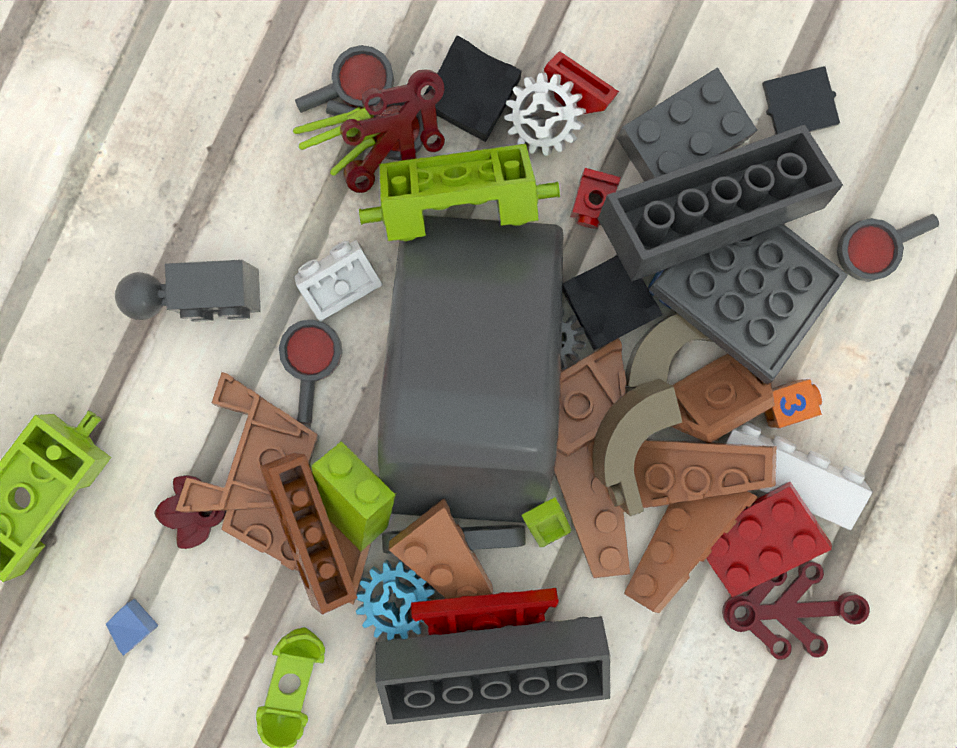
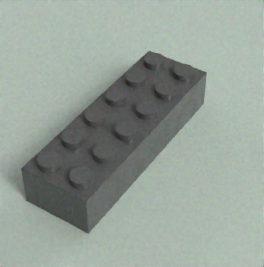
M804 124L608 194L598 220L631 281H635L822 210L829 204L843 184Z
M602 616L579 617L564 621H543L538 624L521 626L507 625L495 629L467 630L460 633L432 634L426 637L395 638L389 641L376 642V685L386 723L390 725L610 699V652Z

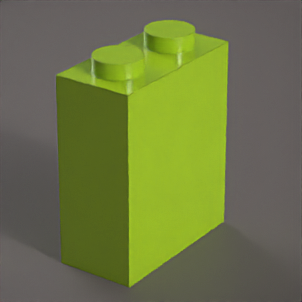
M342 441L339 442L312 465V475L329 520L360 551H363L388 528L396 494Z

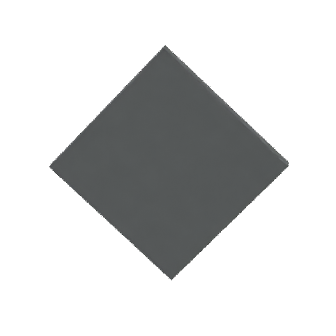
M785 224L666 268L650 287L649 291L768 385L776 378L848 274Z

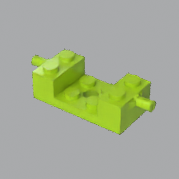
M526 144L379 164L381 206L360 208L359 217L361 225L383 221V224L386 226L388 241H410L416 237L426 236L423 211L425 209L444 210L454 205L469 203L480 205L490 200H496L501 226L509 224L519 226L527 222L538 221V200L559 198L560 189L558 181L536 185Z
M87 411V414L77 427L69 426L55 414L34 415L0 460V580L2 582L21 576L26 572L45 547V544L40 541L77 490L90 487L112 458L97 447L89 437L97 424L102 420L99 416H96L97 414ZM20 487L25 488L30 493L31 500L26 508L20 507L15 501V493Z

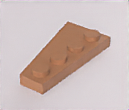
M594 441L568 457L557 451L554 473L593 578L630 574L623 509L620 506H614L608 492V487L594 475L592 460Z
M275 508L226 510L221 530L259 552H265L281 561L280 564L287 568L298 571ZM330 521L357 594L371 543L363 551H360ZM353 600V601H351V602H349V603L352 604V605H354L355 600Z

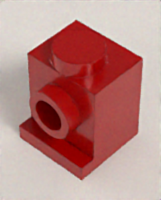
M584 168L570 217L578 219V225L598 229V226L601 225L598 217L606 196L617 191L621 177ZM591 193L600 195L602 202L598 205L592 204L589 201V195Z

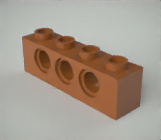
M295 452L260 466L311 606L323 615L358 599L306 455Z

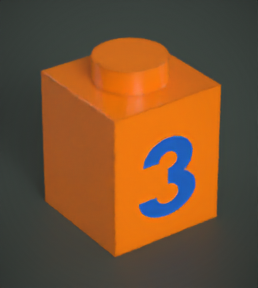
M810 379L796 380L772 388L775 406L764 412L769 427L782 428L822 415L819 407L822 404V397L818 387L812 384Z

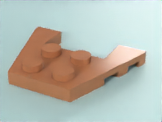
M221 372L211 403L217 407L248 415L225 487H219L186 477L176 510L188 513L275 508L260 466L295 452L306 455L310 466L319 436L281 409L263 399L253 390L235 380L229 374Z

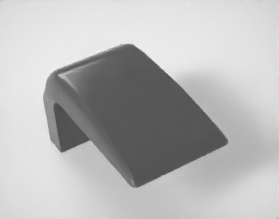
M424 216L426 236L416 237L410 241L399 240L378 421V467L381 481L396 494L391 514L422 516L441 500L445 499L453 518L525 523L522 514L543 504L546 500L554 475L557 455L561 389L563 229L555 224L526 223L519 226L511 224L501 226L500 221Z

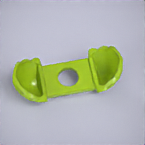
M306 627L294 629L282 637L272 655L277 656L271 682L265 704L258 707L256 712L257 732L262 742L271 748L294 747L297 744V740L302 737L304 727L308 722V716L302 713L301 710L314 663L324 662L325 647L323 642ZM286 674H295L300 678L298 689L292 693H284L278 686L280 679Z

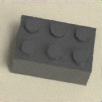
M717 67L624 125L617 139L645 182L729 152L746 142L757 131V128Z

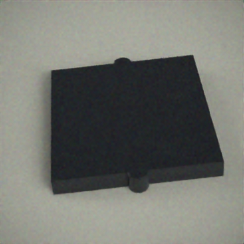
M825 66L767 80L762 83L768 104L766 114L771 115L775 134L804 124L809 132L840 124L834 101L836 92L831 90Z

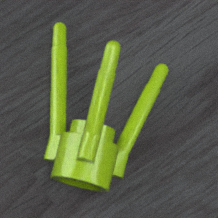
M358 107L348 113L295 127L293 133L301 134L343 123L348 119L365 120L374 118V115L369 114L365 107L362 109ZM341 125L299 143V149L304 150L341 135ZM351 128L348 130L347 136H355L358 133V129ZM381 133L365 136L359 145L330 170V174L332 176L337 175L364 150L376 144L374 137Z

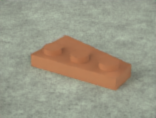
M445 499L441 500L389 541V551L446 599L493 594L492 583L475 553L471 552L459 524L456 525L450 514V508Z

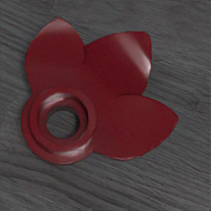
M191 475L173 478L175 496L162 501L154 512L156 519L162 525L170 529H177V547L181 549L193 548L205 542L210 535L211 528L220 524L226 514V511H212L211 515L208 516L204 512L183 513L176 510L186 477L201 481Z

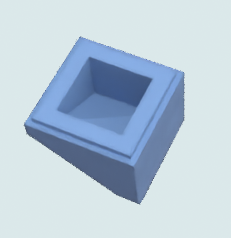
M133 599L124 605L106 623V626L118 650L124 656L155 630L158 624L138 601Z

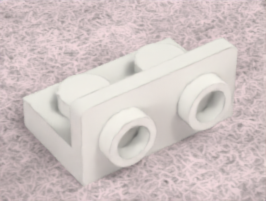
M357 240L351 243L343 241L330 250L329 256L320 261L313 259L306 262L298 269L299 273L294 276L297 288L319 322L383 285Z

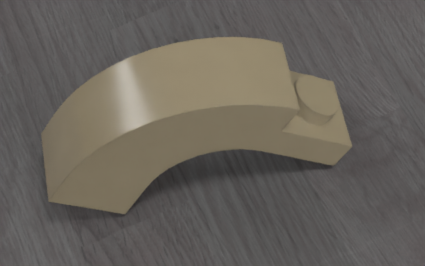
M678 313L661 320L652 326L635 345L625 372L626 387L636 388L657 379L667 383L671 361L682 346L693 340L713 341Z
M661 379L638 386L622 396L606 413L594 440L592 455L594 475L608 487V492L614 506H620L629 516L644 512L634 474V462L639 448L655 432L682 423L674 387Z

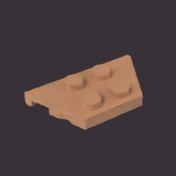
M619 338L561 372L557 451L566 457L595 440L597 430L606 413L627 393L626 375L622 359V343Z
M727 353L672 385L675 390L682 423L671 427L711 443L774 407L772 384H765Z

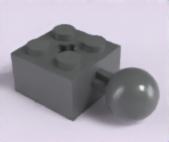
M244 260L166 263V284H161L158 279L148 273L135 272L121 279L115 290V301L119 310L127 317L135 320L152 318L160 312L163 306H167L169 311L180 313V319H191L193 322L213 321V314H218V317H227L228 320L250 319V313L261 312L259 269Z

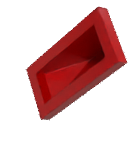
M561 51L544 68L548 82H550L554 74L561 75L560 85L570 81L574 83L570 93L572 95L582 94V98L576 102L577 108L586 109L584 114L605 111L619 92ZM554 92V98L562 106L566 105L562 97Z

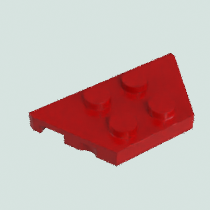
M557 588L509 593L500 592L490 595L411 602V614L415 622L422 620L428 626L429 635L460 633L467 630L502 628L507 625L538 624L545 621L544 614L549 607L556 608L559 600Z

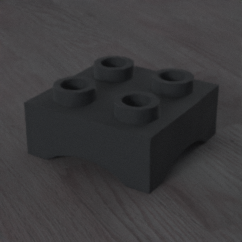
M456 35L437 72L444 83V93L440 101L435 104L436 115L486 142L506 107V101L510 100L513 94L512 89L520 82L522 70L484 53L469 41ZM428 86L424 95L432 89V86Z
M618 255L563 283L562 291L580 326L585 329V335L593 350H597L663 315L643 279L631 281Z

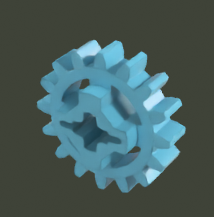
M388 560L384 561L383 571L381 572L373 566L369 571L372 580L363 577L359 583L366 591H359L356 594L358 598L356 600L364 603L357 608L356 614H366L367 616L362 626L367 628L373 624L376 627L374 637L377 638L382 632H386L388 641L394 639L395 634H400L402 639H408L409 630H412L417 635L421 634L422 627L419 622L423 621L415 622L413 619L409 620L408 610L411 607V602L430 601L428 597L435 593V589L432 586L425 587L426 581L420 576L418 577L412 569H405L404 563L399 560L395 568H392ZM399 577L410 581L414 586L409 587L399 581ZM383 580L384 592L372 599L373 589ZM392 590L397 598H404L400 606V612L394 602L388 603ZM378 615L386 616L392 620V623L384 621Z

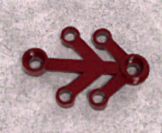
M428 69L418 70L410 76L406 85L383 90L370 88L363 93L362 104L371 115L383 113L388 104L405 102V104L396 113L360 121L348 119L342 123L340 134L345 143L351 146L360 144L365 136L384 132L364 160H354L346 165L343 176L350 190L356 193H364L371 189L375 182L374 172L397 141L399 142L401 161L417 159L411 122L419 111L421 112L424 128L420 135V141L424 148L429 152H437L442 149L445 138L438 129L435 104L443 96L444 83L436 72ZM425 86H432V89L427 94L421 95V90ZM380 97V102L376 106L368 105L370 99ZM357 128L358 133L355 136H347L348 130ZM433 135L438 136L434 143H427L429 137ZM358 177H367L364 181L360 183H355Z
M810 560L799 565L798 577L773 604H761V602L774 586H780L786 581L787 572L779 575L775 580L770 579L752 588L747 595L739 594L733 598L730 597L723 606L722 615L725 623L731 629L737 632L750 630L766 645L767 651L776 659L782 660L787 658L792 650L791 644L783 636L774 635L760 620L776 619L802 642L803 649L808 654L819 658L828 651L826 639L817 633H812L797 618L839 616L850 624H861L868 618L870 613V607L866 599L856 593L846 592L840 595L837 600L797 602L812 584L819 583L824 576L822 566ZM814 566L816 574L812 578H807V568ZM852 600L854 602L853 610L845 612V604ZM740 606L745 607V615L742 618H736L735 610ZM819 639L820 647L815 651H811V642ZM778 641L784 642L783 650L775 653L773 650L774 644Z

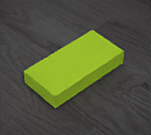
M556 497L522 514L527 527L539 547L543 548L572 531Z

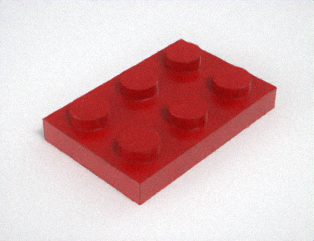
M790 481L757 498L750 507L746 506L735 519L737 523L728 533L724 532L711 547L712 552L706 559L733 598L832 550V543Z

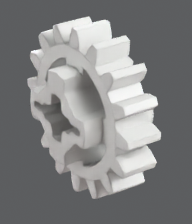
M546 73L538 74L537 83L532 77L524 78L526 88L515 86L512 90L517 99L506 101V105L513 108V113L504 116V119L514 123V126L508 133L509 135L516 133L520 135L517 145L529 143V153L531 154L537 153L539 148L542 147L544 156L552 154L553 145L558 152L565 150L564 140L570 143L577 140L572 132L573 129L580 130L584 127L583 123L577 121V116L586 113V109L577 108L576 102L582 98V94L572 95L570 93L574 85L571 81L560 85L561 75L554 74L550 82H548ZM535 92L531 105L527 109H523L528 97ZM554 92L562 97L566 105L562 106L554 98ZM543 109L551 111V113H559V115L552 116L547 120L539 118V116H532V114L538 113ZM562 120H567L563 131L555 137L558 124ZM525 123L536 131V136L527 129Z

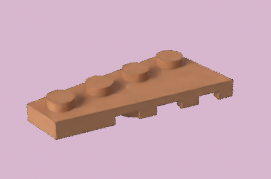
M646 439L639 448L634 462V474L643 508L773 487L776 485L777 446Z
M746 491L669 504L624 594L652 612L660 613L690 578L689 573L700 561L704 562L712 552L711 547L724 532L728 533L737 523L735 519L746 506L750 507L758 497Z

